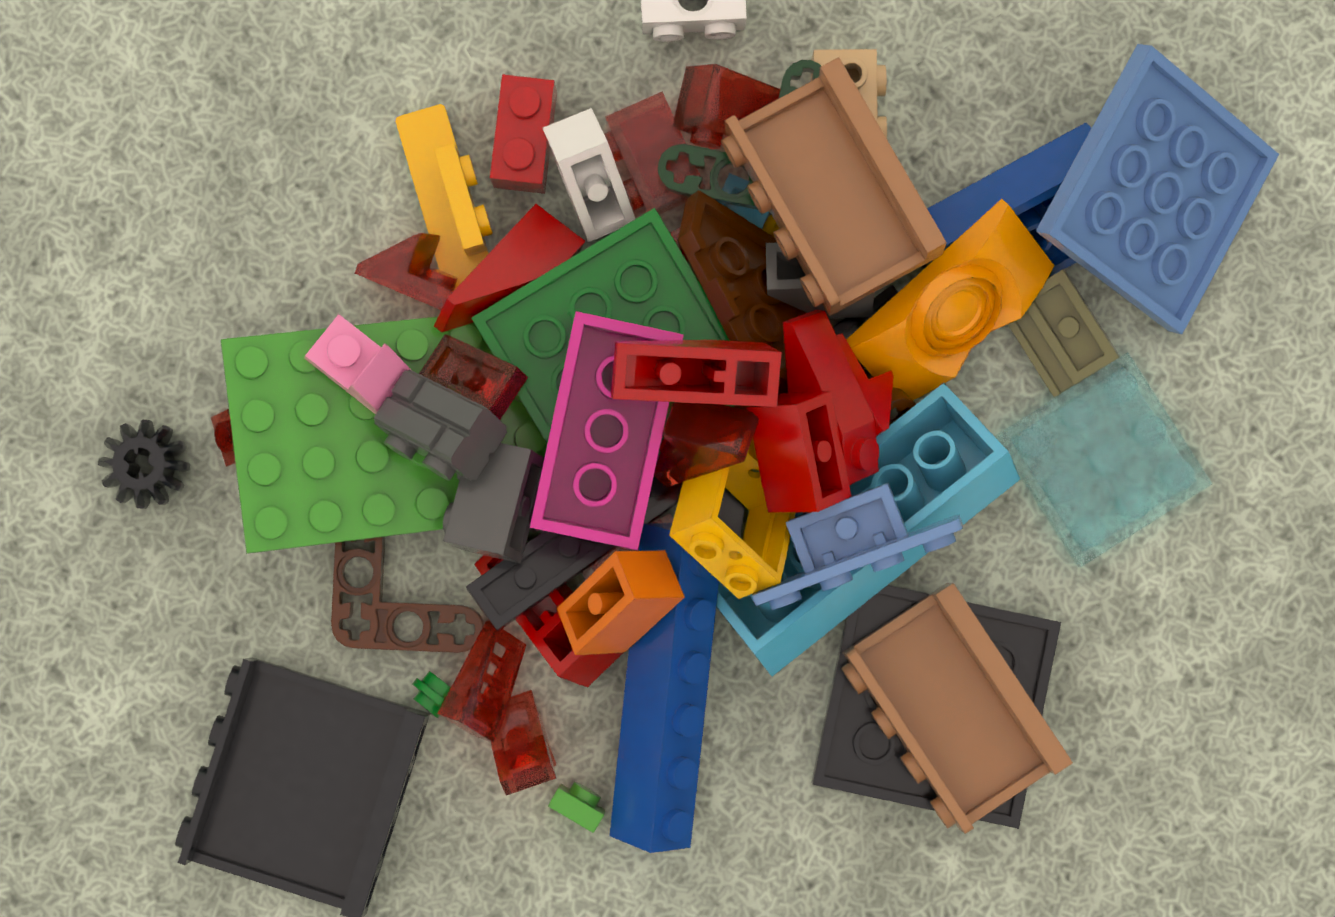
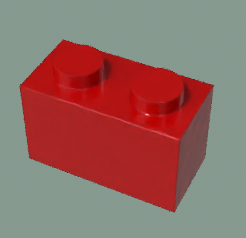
M502 74L490 180L494 188L545 194L550 146L543 127L554 123L557 98L554 80Z
M831 391L782 393L778 395L777 407H747L750 430L753 436L761 485L768 513L819 512L852 497Z

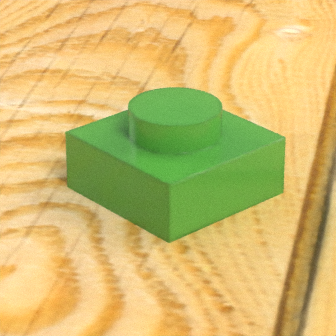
M574 782L571 788L560 784L548 804V807L592 833L595 832L605 814V809L597 805L601 797L577 782Z

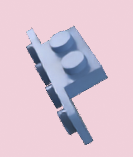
M888 482L853 495L822 511L808 512L787 520L785 523L804 572L783 579L780 584L753 593V601L755 606L769 601L772 610L778 609L802 599L799 590L820 583L822 591L853 580L850 571L871 564L873 571L876 572L904 561L902 552L916 546L923 545L925 553L948 546L956 542L954 532L963 529L960 515L952 516L908 533Z

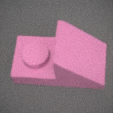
M339 314L304 357L305 360L374 414L377 413L387 397H392L391 390L404 370L410 369L388 345L384 343L380 347Z

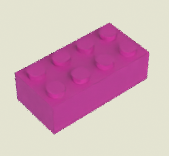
M575 312L530 528L638 550L669 402L611 398L615 341L683 340L684 334Z

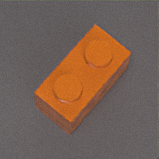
M665 550L615 551L557 607V611L575 655L624 653L684 599L685 596Z

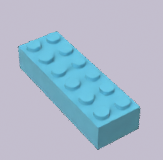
M943 383L893 422L889 429L876 437L879 445V472L849 486L851 496L889 482L909 533L958 514L964 525L1017 483L1020 477L1009 451ZM796 512L795 517L808 512ZM791 537L781 580L804 572ZM919 545L903 551L904 561L892 567L874 572L871 564L850 571L853 580L822 591L820 583L799 590L802 599L774 610L771 609L769 601L755 606L752 594L738 599L719 582L716 608L773 677L927 553H925L923 545Z

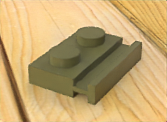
M1065 269L1047 279L1042 290L1021 319L1008 324L1054 398L1120 357Z

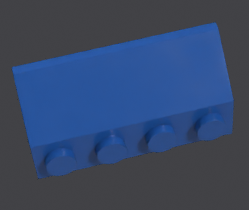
M1084 123L927 208L947 242L945 249L998 201L1003 199L1009 204L1054 264L1049 277L1077 263L1038 234L1036 229L1087 138L1091 127ZM932 261L923 265V269H925Z

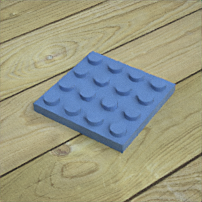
M1137 44L1036 232L1167 331L1182 335L1276 162L1279 153L1152 45Z

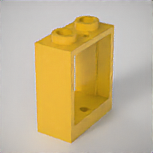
M734 421L694 439L669 536L733 595L740 599L781 583L791 537L785 522L795 518L796 512L768 513L761 485L760 472L752 471V469L759 471L753 438ZM725 488L749 510L742 539L718 518Z

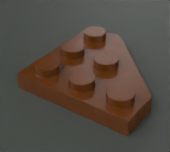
M698 190L686 199L678 241L729 341L764 342L782 352L778 393H788L783 322L806 314V312L767 295L765 243H777L775 237Z

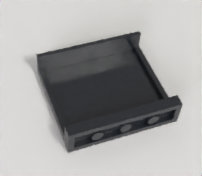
M257 658L243 659L241 667L234 665L227 679L224 695L231 697L225 717L217 716L209 735L208 745L215 747L209 767L201 766L194 781L192 796L197 797L198 801L193 817L185 816L177 834L175 846L182 848L178 863L187 865L193 861L340 908V915L346 917H364L371 902L430 713Z

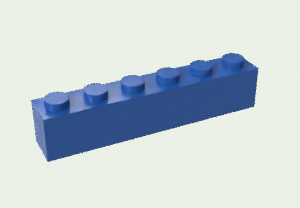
M644 523L642 528L639 551H666L685 598L629 648L610 826V837L649 853L691 848L719 581L669 536L672 523Z

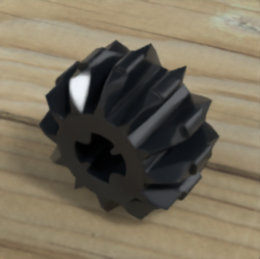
M141 420L138 432L130 424L125 423L121 425L120 434L124 442L107 437L104 444L115 452L113 458L101 457L98 459L99 466L113 468V473L105 476L102 480L103 486L112 488L120 485L115 499L120 503H127L134 496L136 508L139 509L148 508L151 496L159 505L167 504L169 496L164 486L175 491H182L185 485L181 480L173 477L175 470L182 472L190 470L189 462L175 461L174 458L186 450L185 442L175 441L168 444L172 437L173 429L163 425L155 432L153 422L150 420ZM138 455L149 456L148 462L154 466L150 474L140 472L141 467L135 462Z

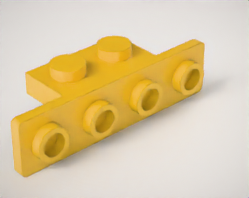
M438 104L398 116L395 122L448 298L489 254L484 237L492 235L493 232L484 204L475 206L469 187L478 185L470 155L460 157L444 105Z

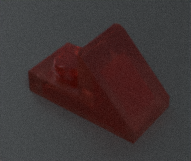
M428 233L413 235L358 263L354 274L440 310L448 296L457 288L455 285L458 280L457 277L449 273L430 268L440 236Z
M447 334L443 336L419 372L420 375L488 408L499 420H501L528 379V376L517 366Z
M674 402L663 430L665 438L660 446L661 454L655 467L654 476L666 487L744 462L759 418L753 412L721 404Z
M532 690L482 706L499 780L506 796L557 778L554 770L556 760Z

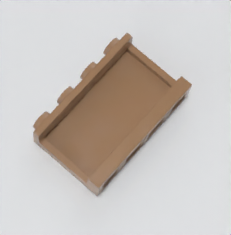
M839 57L821 66L819 77L739 121L735 115L725 120V134L727 137L721 140L722 146L735 168L742 165L745 167L753 183L747 186L748 192L761 214L770 211L779 227L778 230L773 232L775 240L788 261L795 257L806 274L800 278V283L814 307L823 304L828 315L831 316L943 255L947 243Z
M954 583L944 584L842 652L849 662L841 668L858 694L867 690L877 704L878 708L872 711L871 715L888 739L894 735L898 736L908 751L900 757L917 784L925 779L928 781L938 796L930 801V804L947 829L956 824L964 834L974 829L973 823L1048 773L1056 775L1073 764Z

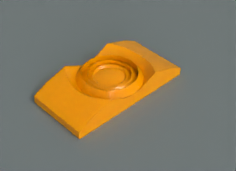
M1001 199L945 249L943 255L934 259L846 340L858 361L873 377L892 370L894 375L893 387L901 389L912 400L917 399L938 388L941 384L954 379L971 349L982 342L991 331L1021 319L1042 290L1054 268V264L1009 204Z

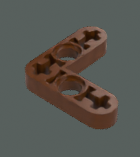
M385 537L364 539V543L375 541L374 553L364 549L345 551V542L335 543L331 626L333 635L342 645L357 649L460 653L473 649L483 639L485 631L484 620L479 612L472 607L448 604L382 602ZM356 557L367 559L373 567L372 580L369 584L360 588L349 584L344 573L347 563ZM343 592L355 596L373 594L372 605L361 602L360 615L362 619L370 620V629L361 631L359 640L352 639L351 630L343 629V619L352 618L354 602L343 604ZM406 611L416 613L423 622L422 634L412 642L401 640L394 631L396 618ZM430 612H440L437 623H453L457 619V614H465L466 623L474 624L475 632L465 636L464 644L456 643V637L452 633H437L439 644H430L429 639L433 629Z

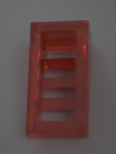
M486 620L437 714L469 734L494 743L506 715L526 644L504 629L497 632L490 621ZM496 643L506 649L502 658L493 653ZM489 664L496 667L493 675L487 673ZM484 683L487 687L482 694L481 690Z

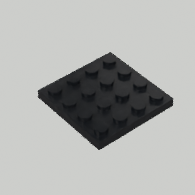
M887 585L845 619L811 781L812 785L935 811L930 801L938 796L926 779L917 784L900 758L908 751L897 735L888 739L871 715V712L878 708L877 704L867 690L858 694L841 669L849 663L842 653L843 651L929 594ZM967 602L1042 715L1061 622ZM1027 788L979 819V821L1019 829Z

